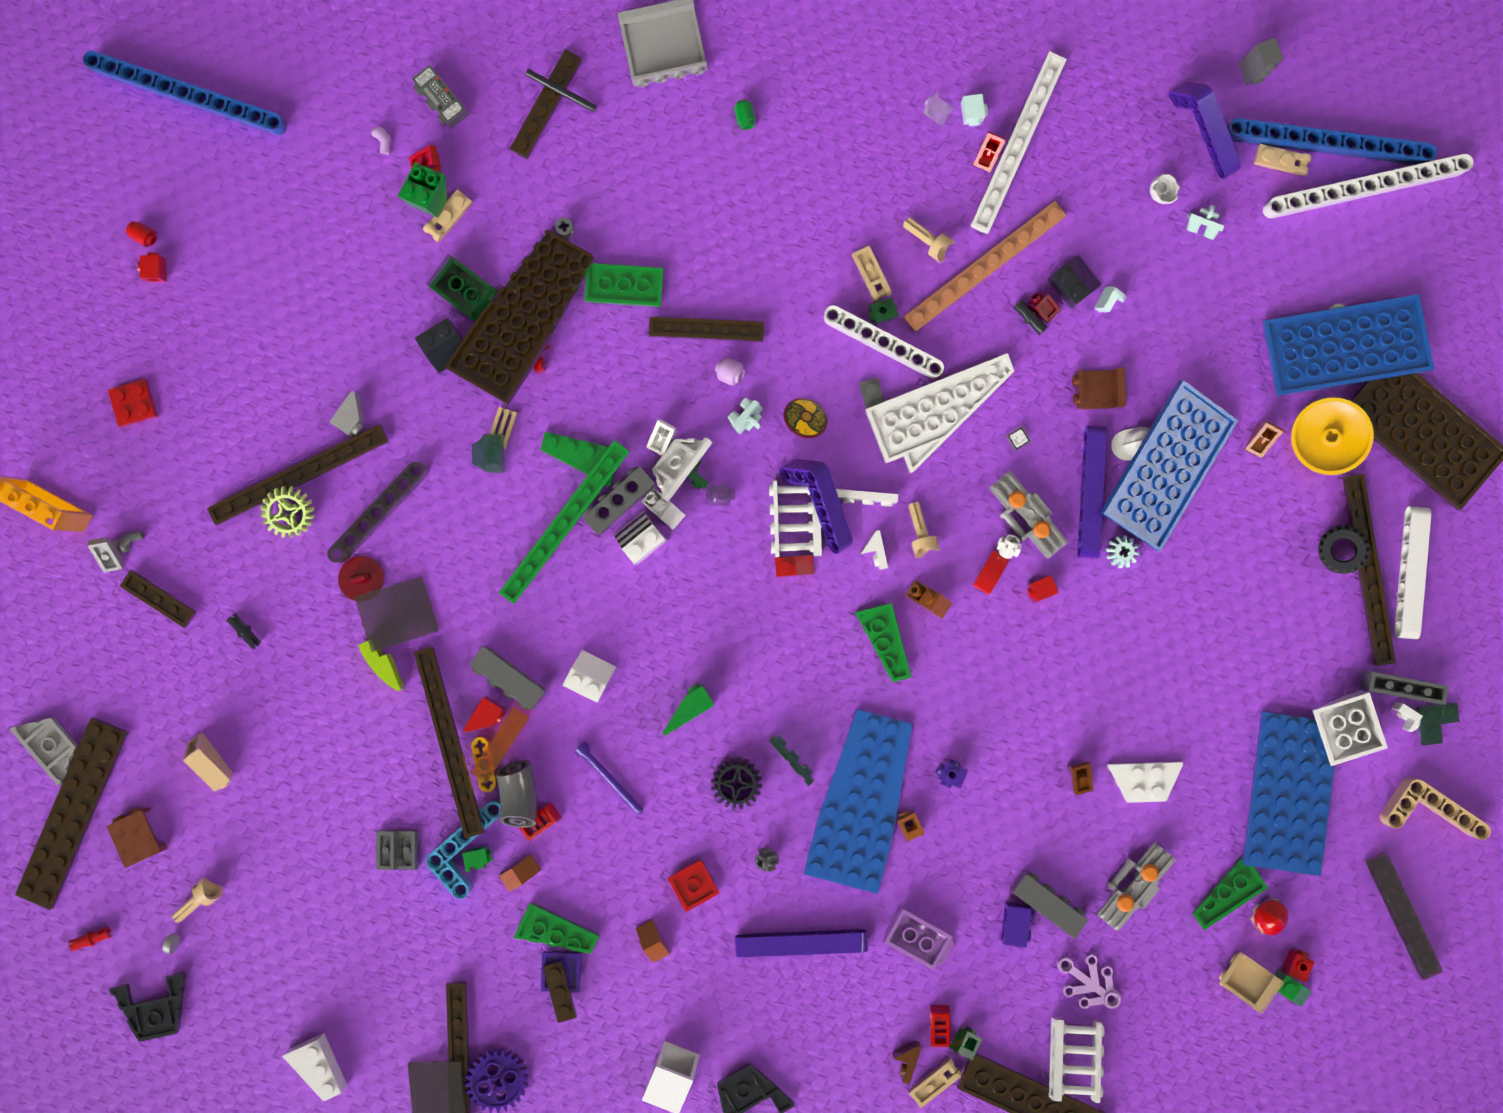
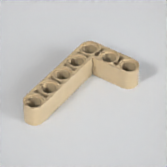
M1406 777L1401 781L1380 813V820L1383 824L1392 828H1400L1404 825L1418 802H1420L1471 837L1485 840L1491 833L1490 827L1485 822L1424 781L1414 777ZM1415 782L1416 787L1412 791L1411 786ZM1431 793L1432 798L1428 801L1427 797ZM1405 798V804L1401 807V800ZM1447 804L1448 808H1447V810L1444 812V811H1443V808H1444V806ZM1394 814L1395 819L1393 822H1390V817ZM1463 815L1464 819L1460 823L1459 819ZM1479 826V832L1476 833L1475 830Z

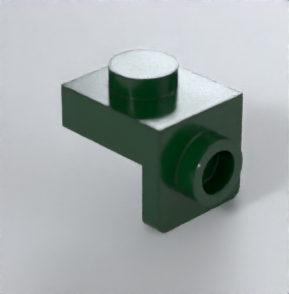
M698 461L688 477L692 479L691 484L698 490L701 487L706 490L710 484L696 473V470L702 464L701 461Z

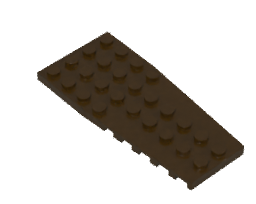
M545 230V236L539 243L536 242L534 244V250L528 257H524L521 261L522 265L517 272L513 271L510 275V281L506 286H502L497 292L499 295L496 299L490 301L478 316L445 366L448 371L506 405L510 404L537 363L594 260L591 253L549 230Z

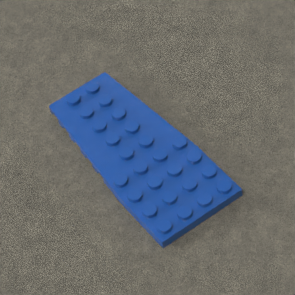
M856 709L817 819L803 873L804 875L878 894L893 838L912 724Z

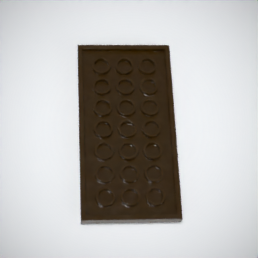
M1418 373L1367 381L1350 400L1361 407L1368 415L1373 426V439L1457 511L1462 510L1503 461V445Z

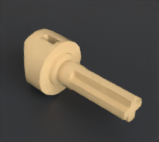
M910 217L904 222V228L930 246L928 255L939 263L945 260L948 246L956 243L945 233L936 237Z
M911 503L908 506L918 538L911 543L915 557L921 558L931 549L940 551L937 537L928 536L920 503Z
M205 877L200 879L192 887L193 896L172 914L176 923L181 922L201 904L205 906L213 904L222 896V886L210 882Z

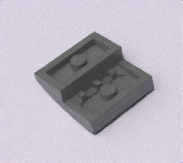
M378 830L376 869H418L419 830Z

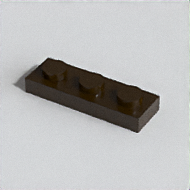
M563 960L543 965L557 1022L560 1023L577 1018Z

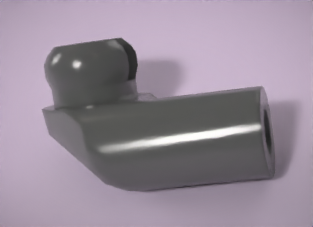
M140 530L125 533L117 542V548L122 553L128 552L130 549L129 544L132 541L144 539V532Z

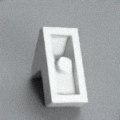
M878 530L873 533L860 554L875 551L876 555H873L875 567L878 566L879 570L888 568L881 533Z

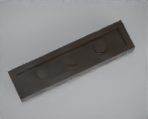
M134 570L128 572L120 585L121 588L183 628H187L197 611Z

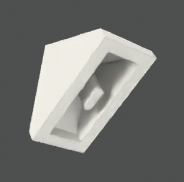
M658 419L647 448L662 456L668 449L677 429Z

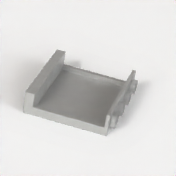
M674 0L617 13L633 86L644 87L648 83L655 81L656 83H663L669 78L681 79L688 74L699 75L707 70V62L693 0Z

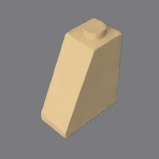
M201 732L186 743L183 761L214 792L219 788H225L231 781L232 771L207 737Z

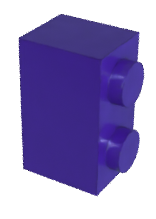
M1005 902L1001 933L1003 945L1027 948V942L1031 941L1029 925L1033 922V911H1031L1028 905Z

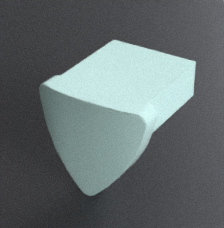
M1106 287L1094 309L1099 312H1110L1116 300L1124 302L1127 297L1116 287Z

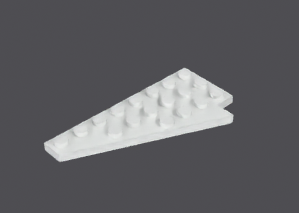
M1008 353L865 409L885 463L904 457L909 473L914 472L1014 372Z

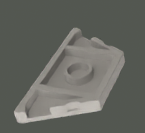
M54 717L12 727L10 729L11 732L56 785H61L78 748L76 742Z

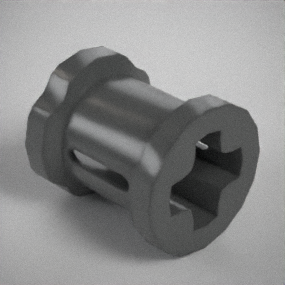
M568 218L557 220L555 228L559 236L564 239L571 238L575 232L572 222ZM567 225V231L564 232L562 230L563 226Z

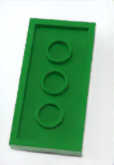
M592 263L586 273L584 301L588 303L661 307L664 269Z

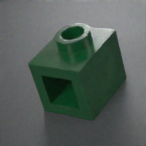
M892 297L871 304L869 307L870 311H867L870 322L874 321L875 326L898 317Z

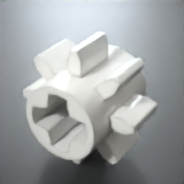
M1007 535L1006 538L1001 537L997 546L999 554L1008 559L1012 558L1013 555L1018 557L1022 544H1019L1020 540L1014 535Z

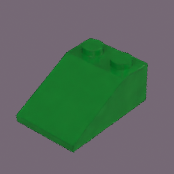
M697 682L687 689L688 693L663 731L664 736L715 705V701L704 683L699 685Z

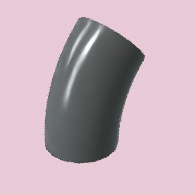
M520 760L502 766L495 773L500 792L499 821L513 827H532L536 825L537 793L530 761Z

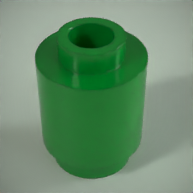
M747 99L739 100L736 102L737 105L734 106L737 124L741 130L752 129L756 126L752 102H748Z

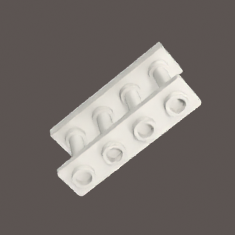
M773 480V484H769V495L773 496V504H770V515H774V523H770L771 534L775 536V542H771V553H775V557H779V551L809 550L813 552V556H822L821 525L813 502L803 505H778L777 494L808 493L810 495L807 485L777 486V480ZM808 512V514H812V521L808 524H778V513ZM809 531V533H813V541H809V543L779 544V532Z
M1051 1017L1049 1097L1053 1101H1062L1064 1094L1091 1095V1100L1095 1103H1100V1097H1103L1101 1077L1104 1074L1101 1057L1104 1056L1102 1037H1104L1105 1030L1102 1022L1093 1020V1027L1066 1025L1064 1020L1058 1017ZM1066 1033L1092 1035V1047L1065 1045L1063 1043V1035H1066ZM1065 1053L1092 1055V1067L1065 1065L1063 1063V1055ZM1065 1073L1091 1075V1087L1064 1085L1062 1083V1075H1065Z

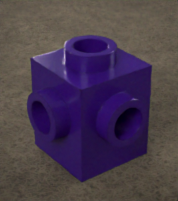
M950 759L949 761L944 760L943 763H939L936 774H938L937 778L941 780L940 784L949 788L953 785L961 789L968 770L961 767L960 762Z

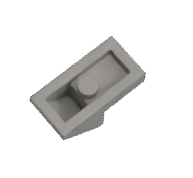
M108 537L89 540L87 545L103 572L123 569L121 552L117 548L118 540L110 541Z

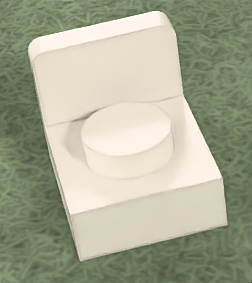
M1394 703L1392 709L1397 711L1396 715L1406 720L1402 729L1410 732L1416 730L1420 726V720L1423 716L1403 703Z

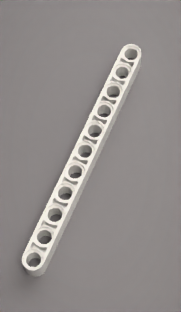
M1461 154L1277 196L1264 205L1263 213L1268 218H1276L1456 177L1472 168L1473 159L1468 154ZM1421 170L1425 172V177L1421 174ZM1402 174L1406 176L1407 181L1403 179ZM1384 179L1388 181L1389 185L1384 183ZM1365 183L1370 186V190L1365 187ZM1346 187L1351 189L1352 194L1347 192ZM1328 191L1333 194V199L1328 196ZM1309 195L1314 198V203L1309 200ZM1290 200L1295 201L1296 207L1291 205ZM1272 204L1277 206L1278 211L1272 209Z

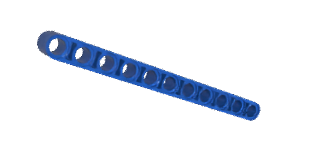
M88 51L83 56L85 66L96 74L274 135H283L287 130L286 122L274 112L95 51ZM116 66L115 70L111 72L112 67ZM134 72V75L129 78L130 73ZM152 78V81L147 84V81ZM170 84L169 89L165 90V87ZM188 90V94L183 96V93ZM207 96L206 100L201 103V99ZM225 102L224 107L219 109V105ZM243 109L242 113L237 115V111ZM257 115H261L258 121H254ZM279 121L278 126L273 128V123Z
M1236 118L1227 125L1232 141L1264 144L1413 165L1429 162L1437 155L1436 146L1426 142ZM1232 126L1238 129V133L1232 130ZM1251 129H1255L1257 135H1253ZM1270 131L1275 133L1276 138L1270 135ZM1289 134H1292L1295 140L1290 139ZM1308 136L1313 138L1314 143L1309 141ZM1327 138L1332 141L1333 145H1330L1327 142ZM1346 141L1350 142L1351 148L1347 146ZM1365 143L1370 146V150L1365 147ZM1384 146L1389 149V153L1385 151ZM1403 148L1407 150L1408 155L1404 153ZM1422 151L1426 153L1427 158L1423 156Z

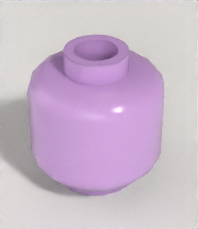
M731 358L719 361L715 368L718 380L732 386L741 383L745 375L742 363Z

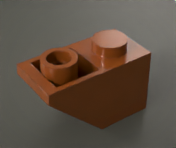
M914 580L905 594L906 597L943 619L953 604L943 595L917 580Z

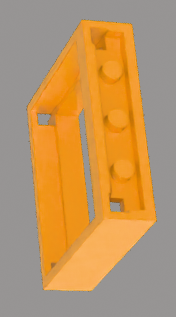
M0 475V502L52 530L84 532L93 517L92 514L27 479ZM49 518L54 519L52 525L47 523Z

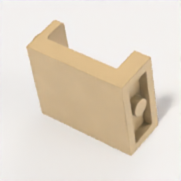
M1236 953L1230 961L1232 965L1228 971L1225 969L1221 973L1219 984L1253 1007L1257 1012L1263 1014L1284 981L1244 953Z

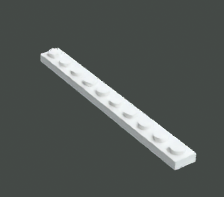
M1049 51L970 227L986 234L989 233L1067 60L1066 58Z

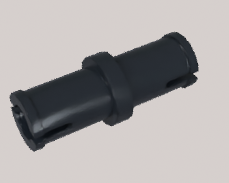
M1020 300L1013 307L1024 319L1025 324L1028 323L1038 335H1041L1048 328L1037 316L1038 313L1036 311L1033 312L1023 300Z
M236 613L232 615L233 618L230 616L226 620L237 632L236 635L239 638L242 637L252 650L256 648L255 645L258 647L262 641L251 631V627L246 625Z

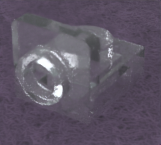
M936 92L933 97L930 95L925 101L924 114L942 126L954 108L939 98L940 94Z

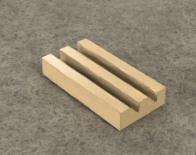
M498 407L487 443L506 449L518 413ZM503 412L505 414L500 429L498 431L496 440L494 442L493 439ZM512 415L503 444H500L508 416Z

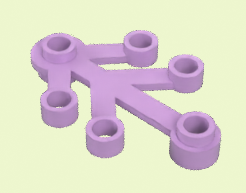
M1089 953L1085 956V962L1089 966L1090 978L1077 969L1069 957L1062 956L1058 959L1057 967L1062 973H1071L1085 984L1078 986L1065 984L1062 987V992L1066 997L1096 992L1100 996L1087 998L1084 995L1080 996L1077 1000L1078 1005L1083 1009L1104 1004L1109 1009L1119 1006L1121 996L1118 991L1114 990L1112 980L1113 969L1109 965H1103L1100 968V972L1105 978V990L1099 985L1096 965L1098 959L1094 954ZM1090 957H1094V961L1092 963L1088 962V959ZM1063 961L1068 962L1067 966L1065 967L1061 966V963ZM1106 968L1110 969L1108 974H1104ZM1067 988L1072 989L1069 994L1065 992ZM1110 995L1114 996L1112 1001H1108ZM1083 999L1087 1000L1085 1005H1081Z

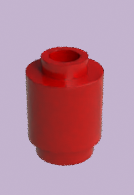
M131 221L126 227V234H128L129 238L144 247L152 246L157 241L156 231L139 221Z

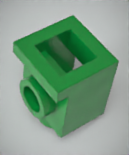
M488 845L468 849L462 853L466 872H470L473 867L475 869L487 867L486 864L494 861L493 852L489 850Z

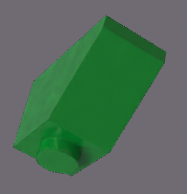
M1278 969L1275 976L1284 981L1278 993L1302 1007L1312 991Z

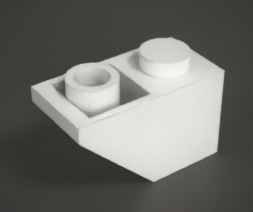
M655 488L641 501L672 529L685 517V514L674 504L662 498L661 493Z

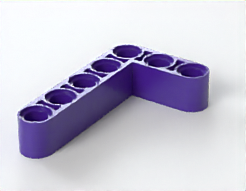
M1185 82L1169 93L1172 103L1176 107L1193 111L1218 176L1225 179L1241 168L1239 157L1211 87L1205 84Z
M794 459L781 467L779 474L785 482L807 485L829 549L834 554H838L853 543V539L828 466L821 461Z

